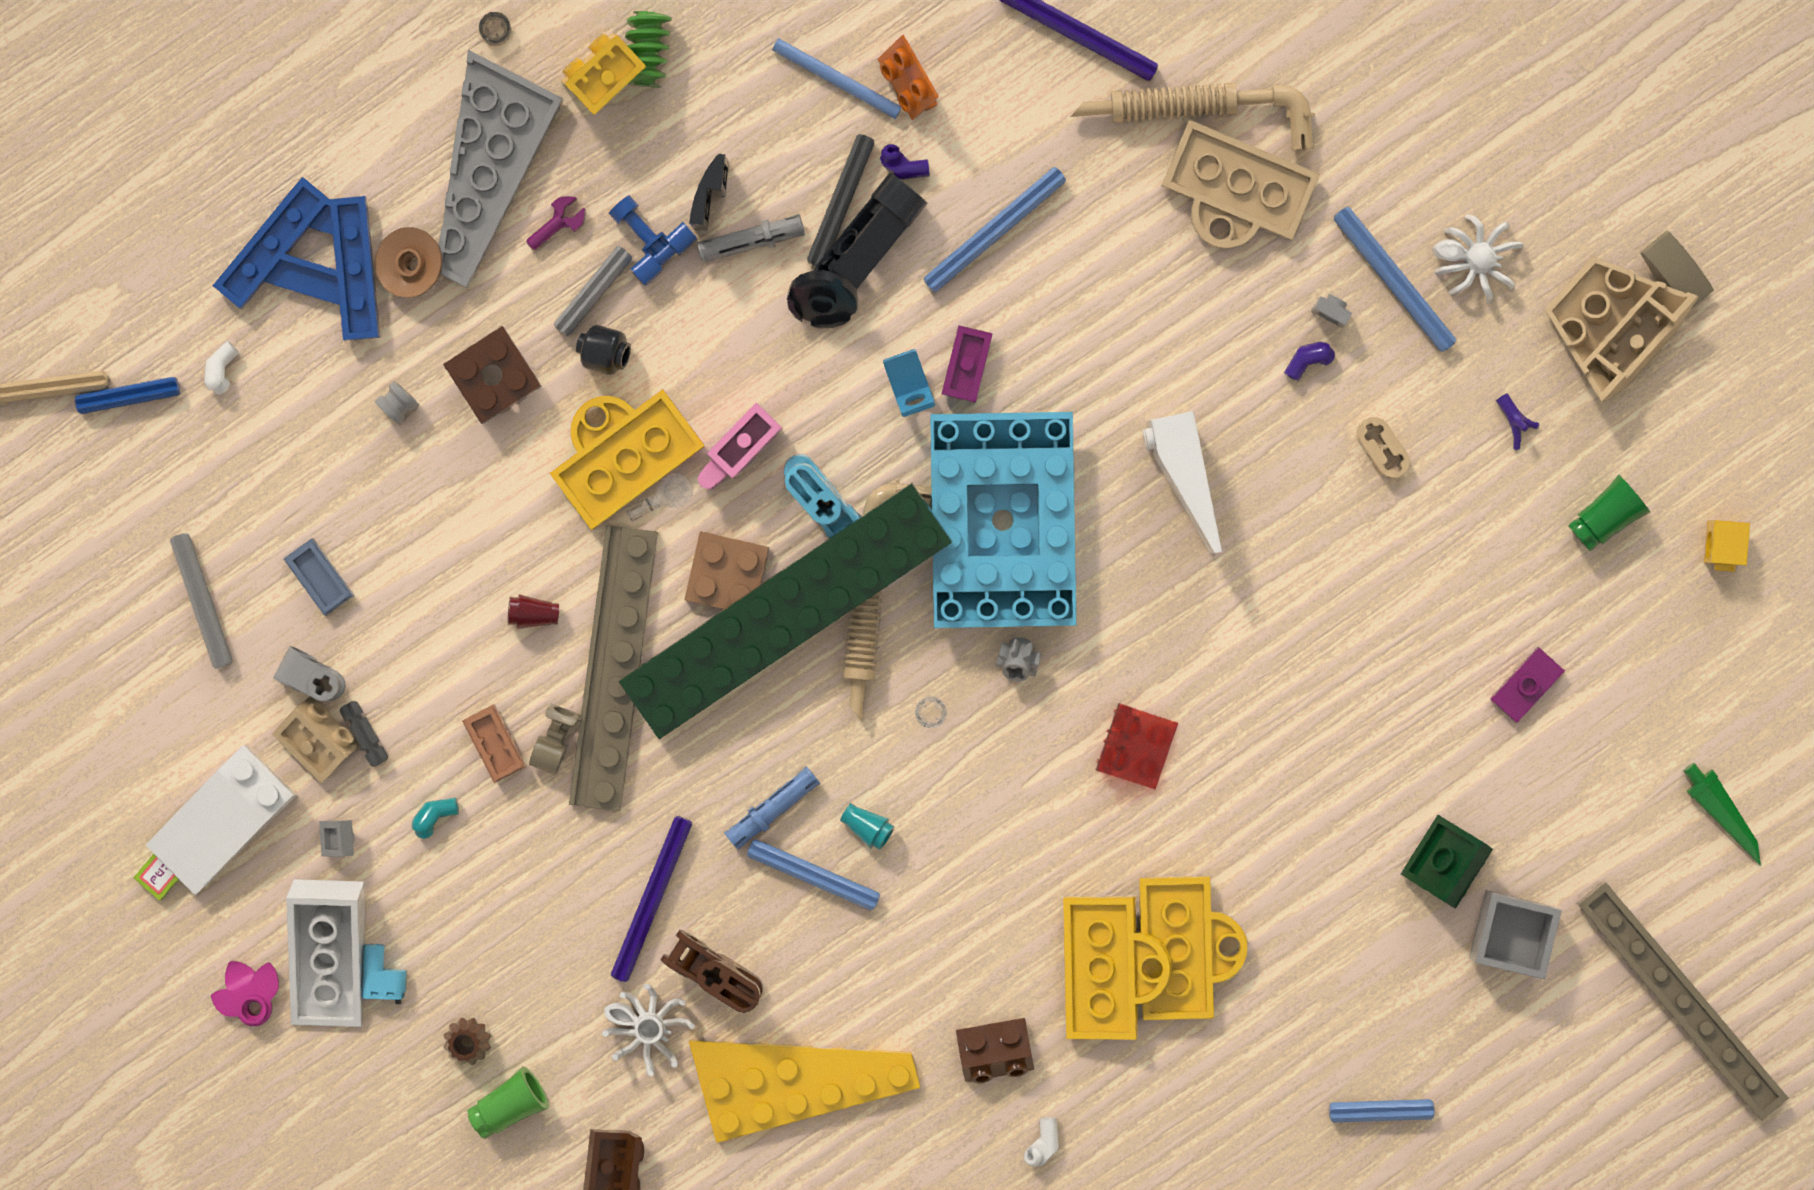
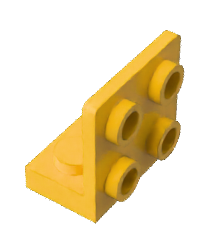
M602 33L588 46L591 53L583 61L580 58H575L562 71L566 76L561 80L562 84L569 88L593 115L646 67L623 40L613 33L609 36Z

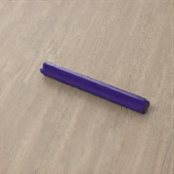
M999 0L1147 81L1154 77L1158 69V64L1153 60L1042 0Z
M676 816L669 829L611 971V976L616 980L627 982L634 969L692 827V822L684 817Z

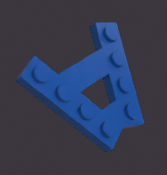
M301 177L217 279L213 287L238 308L243 309L264 282L340 305L344 341L380 338L367 197L329 199L308 180ZM309 228L333 235L336 269L287 254Z

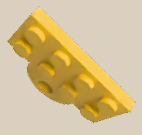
M664 389L660 390L635 410L630 404L620 398L599 396L581 405L572 419L571 440L577 453L549 474L589 528L594 530L703 449L705 445ZM600 407L606 414V420L600 427H591L586 421V414L591 408Z
M1210 876L1139 878L1140 932L1157 938L1167 949L1172 963L1171 978L1165 990L1153 1000L1142 1003V1019L1214 1018L1213 983L1223 982L1233 977L1246 960L1248 946L1243 929L1230 916L1221 912L1211 911ZM1226 937H1234L1239 942V950L1233 956H1225L1220 952V942ZM1150 958L1144 963V971L1149 977L1157 978L1161 976L1163 967L1160 961Z
M1135 896L1064 897L1066 1039H1138V1004L1149 1002L1159 996L1165 990L1171 978L1172 963L1167 949L1157 938L1146 933L1136 932ZM1154 958L1160 961L1163 967L1160 977L1152 978L1145 973L1144 963L1147 959Z

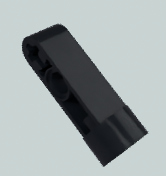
M889 172L872 193L870 200L819 261L813 271H829L840 274L851 281L854 287L858 289L904 230L910 227L928 203L907 184Z

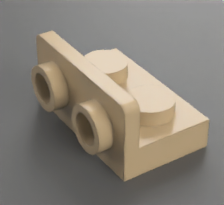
M312 697L307 698L294 708L272 733L321 784L336 771L347 757L359 748L352 733L345 727H342L328 713L327 708Z

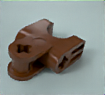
M679 929L676 934L679 941L670 955L663 954L660 960L673 971L699 984L704 991L737 1012L746 1013L753 1010L758 1005L763 992L761 979L727 956L716 953L698 938ZM688 947L689 951L686 954L685 958L683 960H680V957L684 953L685 949ZM714 967H717L721 971L719 975L716 976L715 979H713L709 976L711 970L714 969Z

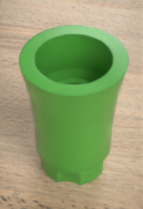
M522 1066L507 1081L478 1100L476 1105L467 1110L468 1119L481 1138L486 1139L492 1134H498L531 1115L548 1109L549 1102L537 1078L528 1068Z

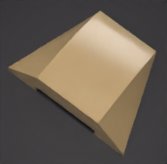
M1592 256L1545 308V311L1601 403H1604L1626 388L1675 335L1697 301L1698 296L1673 289L1660 281L1655 282L1634 274L1633 271Z

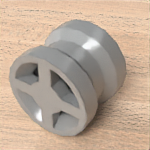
M396 381L389 385V391L385 396H379L375 400V403L399 425L405 421V415L410 410H416L420 405Z

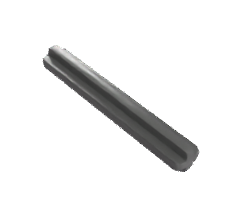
M858 134L855 138L807 257V262L815 267L835 243L874 146V139L869 136Z

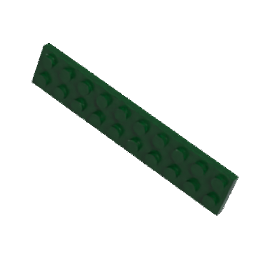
M911 482L619 680V683L658 739H661L951 544L952 539Z

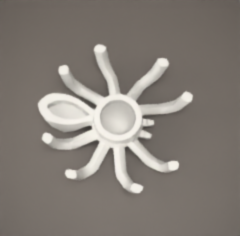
M1467 214L1465 219L1472 221L1477 229L1476 243L1463 231L1449 227L1444 228V233L1459 237L1469 248L1466 249L1460 242L1450 239L1439 241L1432 248L1435 256L1439 259L1447 261L1465 260V263L1439 267L1435 269L1434 273L1441 275L1466 269L1470 270L1463 283L1448 291L1449 295L1452 296L1468 288L1476 274H1479L1482 289L1486 295V302L1491 304L1494 295L1489 287L1486 273L1506 284L1509 291L1514 290L1515 287L1514 282L1510 278L1494 269V267L1501 268L1502 265L1497 263V260H1503V256L1496 254L1510 249L1522 250L1524 244L1522 242H1508L1492 247L1499 234L1509 228L1508 222H1504L1496 227L1487 241L1484 242L1483 224L1476 216Z
M645 984L643 987L648 990L650 995L648 1012L644 1010L639 1000L629 992H621L620 997L626 998L633 1004L640 1015L639 1017L625 1003L617 1002L604 1008L605 1016L609 1021L618 1025L633 1026L634 1029L608 1028L603 1031L602 1035L604 1037L609 1035L636 1036L637 1038L630 1045L612 1054V1059L618 1060L635 1050L641 1043H644L643 1058L646 1065V1074L652 1076L654 1075V1067L650 1056L651 1044L670 1061L671 1067L675 1068L678 1065L676 1057L659 1041L660 1039L665 1042L668 1041L664 1033L671 1034V1031L665 1029V1027L684 1025L693 1030L695 1025L691 1020L684 1018L663 1020L662 1018L672 1007L676 1005L685 1006V1001L681 998L670 1000L656 1014L657 994L652 985Z

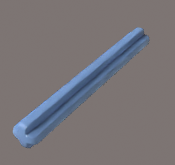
M1056 167L1050 169L924 277V282L933 292L940 290L1061 187L1066 181L1063 173Z
M1347 206L1334 216V221L1439 351L1444 352L1453 346L1456 338L1352 209Z

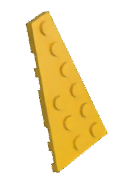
M689 1039L690 1049L716 1143L921 1088L911 1052L852 1050L834 1047L817 1048L813 1046L764 1043L748 1044L729 1041L713 1042Z

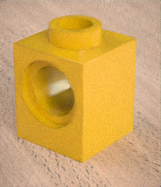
M1707 520L1704 563H1714V570L1735 572L1736 565L1747 566L1750 523Z

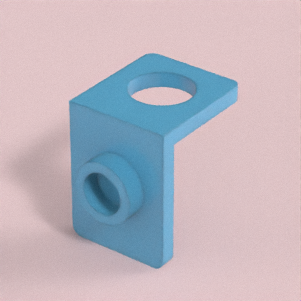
M915 349L883 360L902 417L936 405ZM915 399H924L922 402L916 405H907L909 402Z

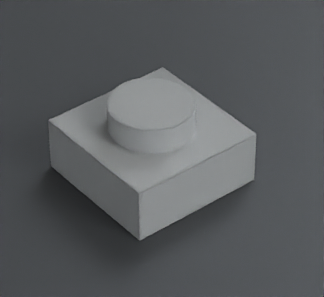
M1330 294L1327 299L1322 296L1317 298L1311 309L1315 314L1341 328L1347 324L1352 314L1345 309L1347 306L1346 302Z
M352 820L319 821L321 856H353L354 833L352 830Z

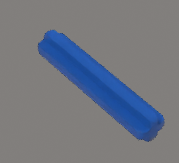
M175 377L152 380L75 396V406L78 413L86 414L178 396L180 394L178 379Z

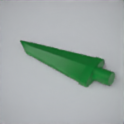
M1695 763L1688 765L1683 772L1693 785L1687 790V793L1761 866L1758 841L1719 781L1718 775L1713 769L1704 775Z

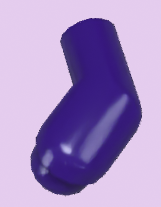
M1321 341L1300 346L1285 369L1284 374L1299 382L1308 365L1320 363L1327 366L1331 364L1335 359V351L1328 343Z

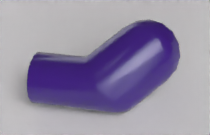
M888 144L883 147L880 156L883 167L900 180L930 177L928 159L909 161L899 151L900 148L897 145Z

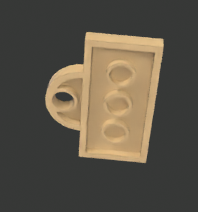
M1189 120L1161 187L1193 200L1191 207L1192 225L1197 235L1204 242L1216 248L1232 249L1247 243L1259 228L1292 241L1320 174ZM1219 219L1227 222L1230 227L1228 237L1221 240L1214 238L1210 233L1211 223Z

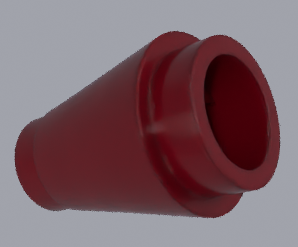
M518 594V597H509L508 625H514L516 629L551 624L558 625L559 604Z

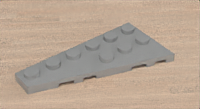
M468 50L467 67L461 93L460 114L457 120L450 166V180L445 199L444 220L439 239L443 260L441 275L466 288L472 282L564 101L562 97Z

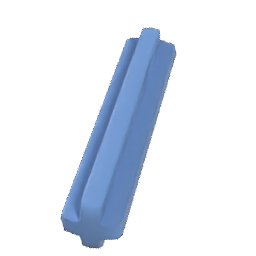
M1430 1099L1332 1102L1329 1106V1117L1333 1123L1431 1120L1434 1118L1435 1113L1434 1103Z

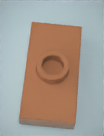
M495 704L462 720L494 783L527 767Z

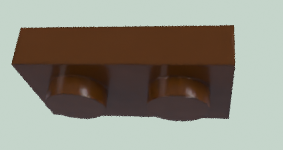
M1025 1018L956 1030L965 1082L985 1083L992 1080L993 1077L1004 1075L1019 1077L1025 1075L1027 1071L1034 1070Z
M590 1129L583 1190H640L638 1170L639 1163L644 1158L642 1137L631 1131Z

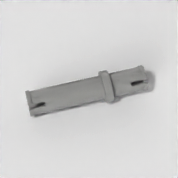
M796 214L773 222H769L767 219L761 221V225L705 241H698L697 245L701 260L705 264L716 259L768 246V248L776 247L775 243L805 236V231L800 214Z

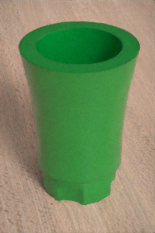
M1618 474L1611 484L1590 505L1577 514L1579 518L1572 521L1568 527L1590 552L1599 543L1603 545L1616 533L1651 512L1631 486Z

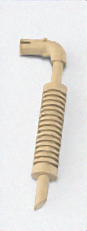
M1235 82L1224 83V87L1221 86V83L1217 84V87H1214V84H1210L1209 88H1207L1206 84L1202 88H1200V85H1196L1195 89H1193L1192 85L1188 86V89H1186V86H1182L1181 90H1179L1178 86H1175L1174 90L1171 87H1167V91H1165L1164 87H1161L1160 91L1157 88H1153V92L1150 91V88H1146V92H1143V89H1139V93H1136V89H1132V93H1129V90H1125V94H1122V90L1111 91V100L1083 102L1070 116L1112 114V122L1120 123L1124 122V119L1127 122H1131V118L1135 122L1138 121V118L1141 121H1145V117L1149 121L1152 120V117H1155V120H1159V116H1162V120L1166 119V116H1169V119H1173V115H1176V119L1180 118V115H1183V118H1187L1188 114H1190L1191 118L1195 114H1197V117H1201L1202 113H1204L1205 117L1209 116V113H1211V116H1216V112H1218L1219 116H1222L1223 112L1226 115H1236L1237 105L1272 103L1273 107H1286V118H1290L1291 150L1302 149L1301 135L1303 137V149H1314L1311 117L1315 116V113H1311L1309 103L1300 91L1285 85H1272V89L1236 91Z
M896 480V483L884 484L875 489L866 499L863 515L908 484H899L900 480ZM915 485L921 495H931V485ZM923 498L930 507L931 499ZM883 592L876 593L854 608L853 611L849 612V614H852V618L848 617V621H852L851 625L848 624L851 632H847V635H850V639H846V642H849L850 645L846 646L849 653H845L848 660L844 662L848 664V667H844L843 677L852 679L849 706L861 721L863 718L866 680H875L876 669H872V666H876V662H873V659H877V655L873 654L878 649L874 648V645H878V641H875V638H879V634H875L876 631H879V627H876V624H880V620H877V617L881 615V613H877V610H881L878 602L882 603V599L878 598L879 595L882 596Z

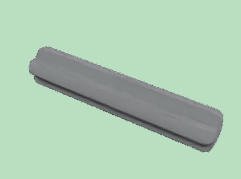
M618 246L613 250L554 322L556 329L566 336L574 331L632 260V256L625 249Z

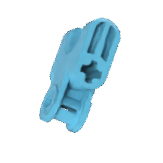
M797 454L787 460L784 466L786 489L812 519L823 527L829 538L861 517L856 509L848 504L840 495L835 485L809 456ZM822 499L824 502L830 500L831 504L826 506V504L820 503L818 505V500Z

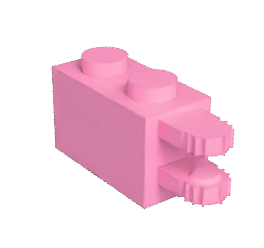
M755 403L707 453L712 460L698 475L697 480L700 487H704L707 490L714 489L728 475L735 479L783 428L759 404Z

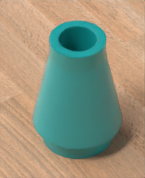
M852 803L849 804L840 818V821L847 825L870 849L875 847L881 850L895 826L888 823V818L859 808Z

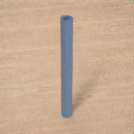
M780 38L777 39L772 51L890 117L896 119L902 109L900 105Z

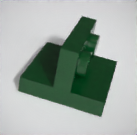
M1437 815L1402 870L1401 875L1456 909L1493 849L1483 841Z

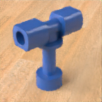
M627 195L610 210L609 215L617 224L625 221L646 244L642 249L645 256L630 269L639 281L646 286L663 271L661 266L676 253L680 256L698 239L684 222L668 236L663 232L656 235L635 212L639 205L630 195Z

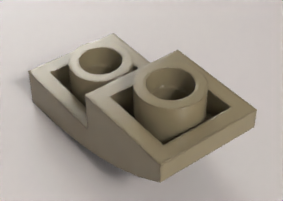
M1665 231L1640 252L1656 281L1664 282L1668 287L1684 293L1689 292L1698 296L1692 308L1714 291L1702 270L1670 232Z

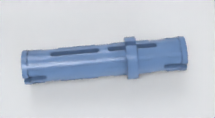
M806 766L763 803L759 804L756 808L752 806L748 809V814L729 830L725 831L724 834L736 849L739 850L762 830L766 832L770 828L769 824L821 783Z

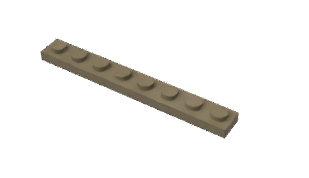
M1602 881L1576 903L1761 1121L1789 1099L1605 881Z

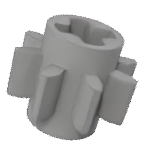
M1013 638L1010 640L1009 645L1001 643L996 667L1003 668V675L1007 679L1021 682L1026 680L1029 675L1036 676L1042 654L1041 652H1034L1035 646L1030 640Z

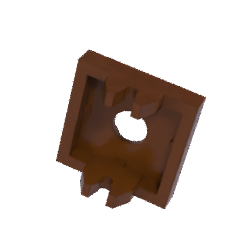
M501 326L443 364L481 424H485L498 414L510 410L513 405L522 402L526 396L542 387L504 326ZM491 364L497 365L502 371L501 381L493 386L487 385L482 379L483 369Z

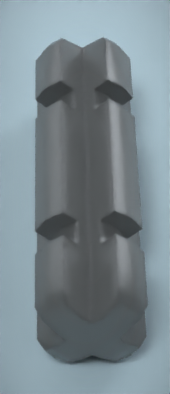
M351 701L342 706L340 713L345 722L348 721L350 723L348 727L360 749L366 751L365 757L370 766L376 767L388 759V755L383 746L379 747V739L367 718L362 717L361 713L363 711L358 702Z

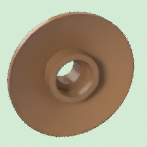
M404 227L391 232L381 242L375 257V270L381 285L391 294L402 298H414L425 294L436 284L441 274L443 263L441 249L437 241L424 230ZM416 258L418 260L415 270H411L409 266L410 261Z

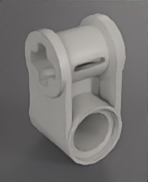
M289 646L273 677L278 682L319 701H333L340 698L346 687L345 680L338 671L292 646ZM330 678L329 684L333 686L332 691L323 692L324 686L320 684L321 679Z

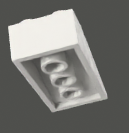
M1194 411L1148 421V428L1142 430L1146 451L1153 450L1154 458L1209 553L1222 552Z
M243 745L204 783L146 846L194 895H197L298 795L249 746Z
M294 879L286 897L291 1025L362 1027L363 945L365 940L364 882Z

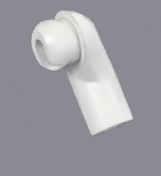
M226 341L205 363L204 383L208 390H213L217 395L224 394L229 389L230 382L225 377V367L239 354V351L229 341Z
M1056 1117L1039 1119L1040 1137L1024 1152V1160L1029 1166L1039 1167L1044 1165L1058 1151L1059 1142Z

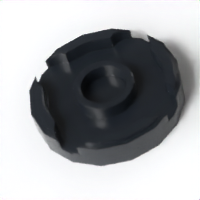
M810 271L800 274L791 282L787 294V304L790 312L799 321L802 322L805 319L811 322L810 326L817 328H834L846 324L850 321L851 316L856 313L858 294L851 281L840 274L829 271Z

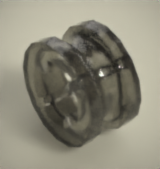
M489 12L483 16L479 23L480 35L488 45L501 46L511 36L510 22L502 13ZM494 20L501 21V28L504 31L501 36L496 33V38L489 37L490 32L486 27L489 22H492L494 25Z

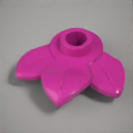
M230 961L225 972L226 989H221L211 994L212 1002L215 1008L224 1016L239 1017L248 1026H260L267 1022L272 1014L271 1000L279 989L276 969L268 962L255 972L251 967L242 962ZM251 1002H257L261 1006L259 1014L256 1015L250 1012L249 1006Z

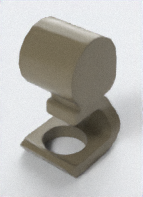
M551 703L546 710L545 716L551 719L552 723L547 730L546 736L540 735L538 737L529 765L556 775L567 750V745L563 743V740L569 728L578 723L581 715Z

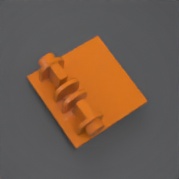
M904 35L900 36L877 60L880 63L883 77L890 81L897 93L899 105L914 120L924 110L929 111L938 105L936 99L939 98V95Z

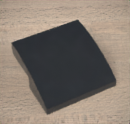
M717 154L698 185L689 224L694 230L708 231L711 196L726 197L729 161L725 154Z

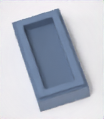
M311 538L284 558L286 564L324 616H327L355 596L314 538Z

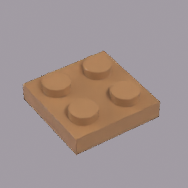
M700 531L684 600L721 609L727 608L761 585L769 547Z

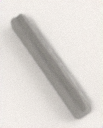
M188 533L176 535L170 539V543L212 666L215 669L228 666L232 663V658L190 535Z

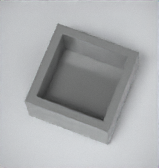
M1486 890L1469 958L1478 964L1545 979L1562 910L1552 905Z

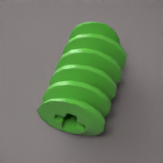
M634 11L633 13L636 16L627 18V24L635 28V30L626 32L625 38L634 43L627 46L646 67L628 84L661 88V86L655 84V80L665 78L666 74L657 70V66L666 64L667 59L659 56L658 52L668 50L669 45L659 40L660 37L669 36L671 32L662 28L661 23L672 21V17L655 12Z

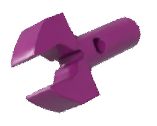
M559 197L551 203L554 207L553 218L526 240L527 245L532 250L538 249L562 228H571L576 232L583 226L586 216L585 208H582L572 218L565 217L562 219L565 215V209L577 200L576 197Z

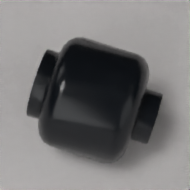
M594 325L586 334H580L576 344V353L580 354V361L584 368L613 375L619 369L623 370L626 367L631 353V344L627 342L623 332L601 325Z

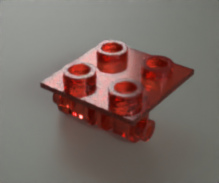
M1118 703L1117 709L1113 711L1115 715L1110 729L1106 731L1108 733L1107 738L1103 740L1105 744L1100 758L1096 760L1098 763L1096 771L1156 790L1178 723Z

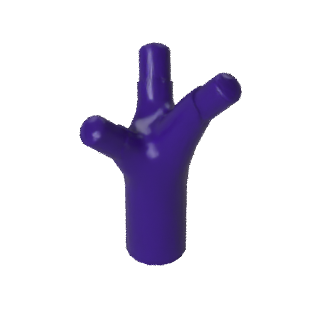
M1506 393L1495 401L1511 426L1514 438L1513 449L1520 450L1521 430L1525 432L1528 430V427L1538 429L1539 423L1525 417L1516 407L1509 394Z

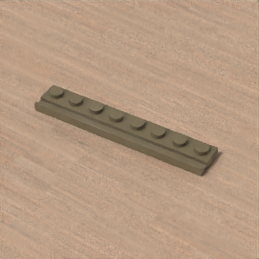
M606 525L569 805L621 811L635 705L620 685L619 680L638 668L641 663L658 536L657 531Z

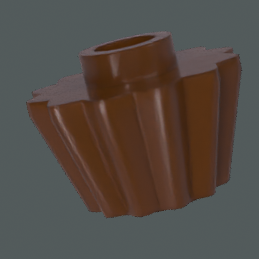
M460 1018L457 1023H451L449 1031L443 1035L446 1040L443 1048L449 1052V1059L457 1060L459 1065L465 1063L474 1065L477 1060L485 1059V1052L491 1048L488 1042L491 1035L485 1031V1024H478L475 1018H471L468 1021ZM462 1036H470L473 1039V1046H463L461 1042Z

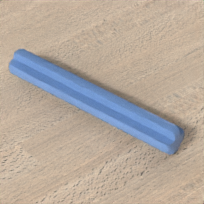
M755 839L751 842L747 856L863 908L874 910L880 897L878 892Z

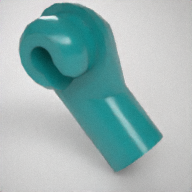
M457 798L424 803L412 820V829L415 831L416 836L421 839L429 838L433 835V826L439 817L459 815Z

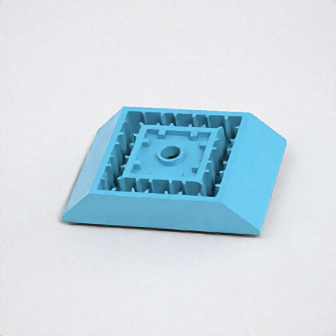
M1073 412L930 414L932 512L952 539L951 544L933 555L934 628L1076 626ZM1006 510L1011 513L1013 524L1008 530L1000 531L994 527L992 518L997 511Z

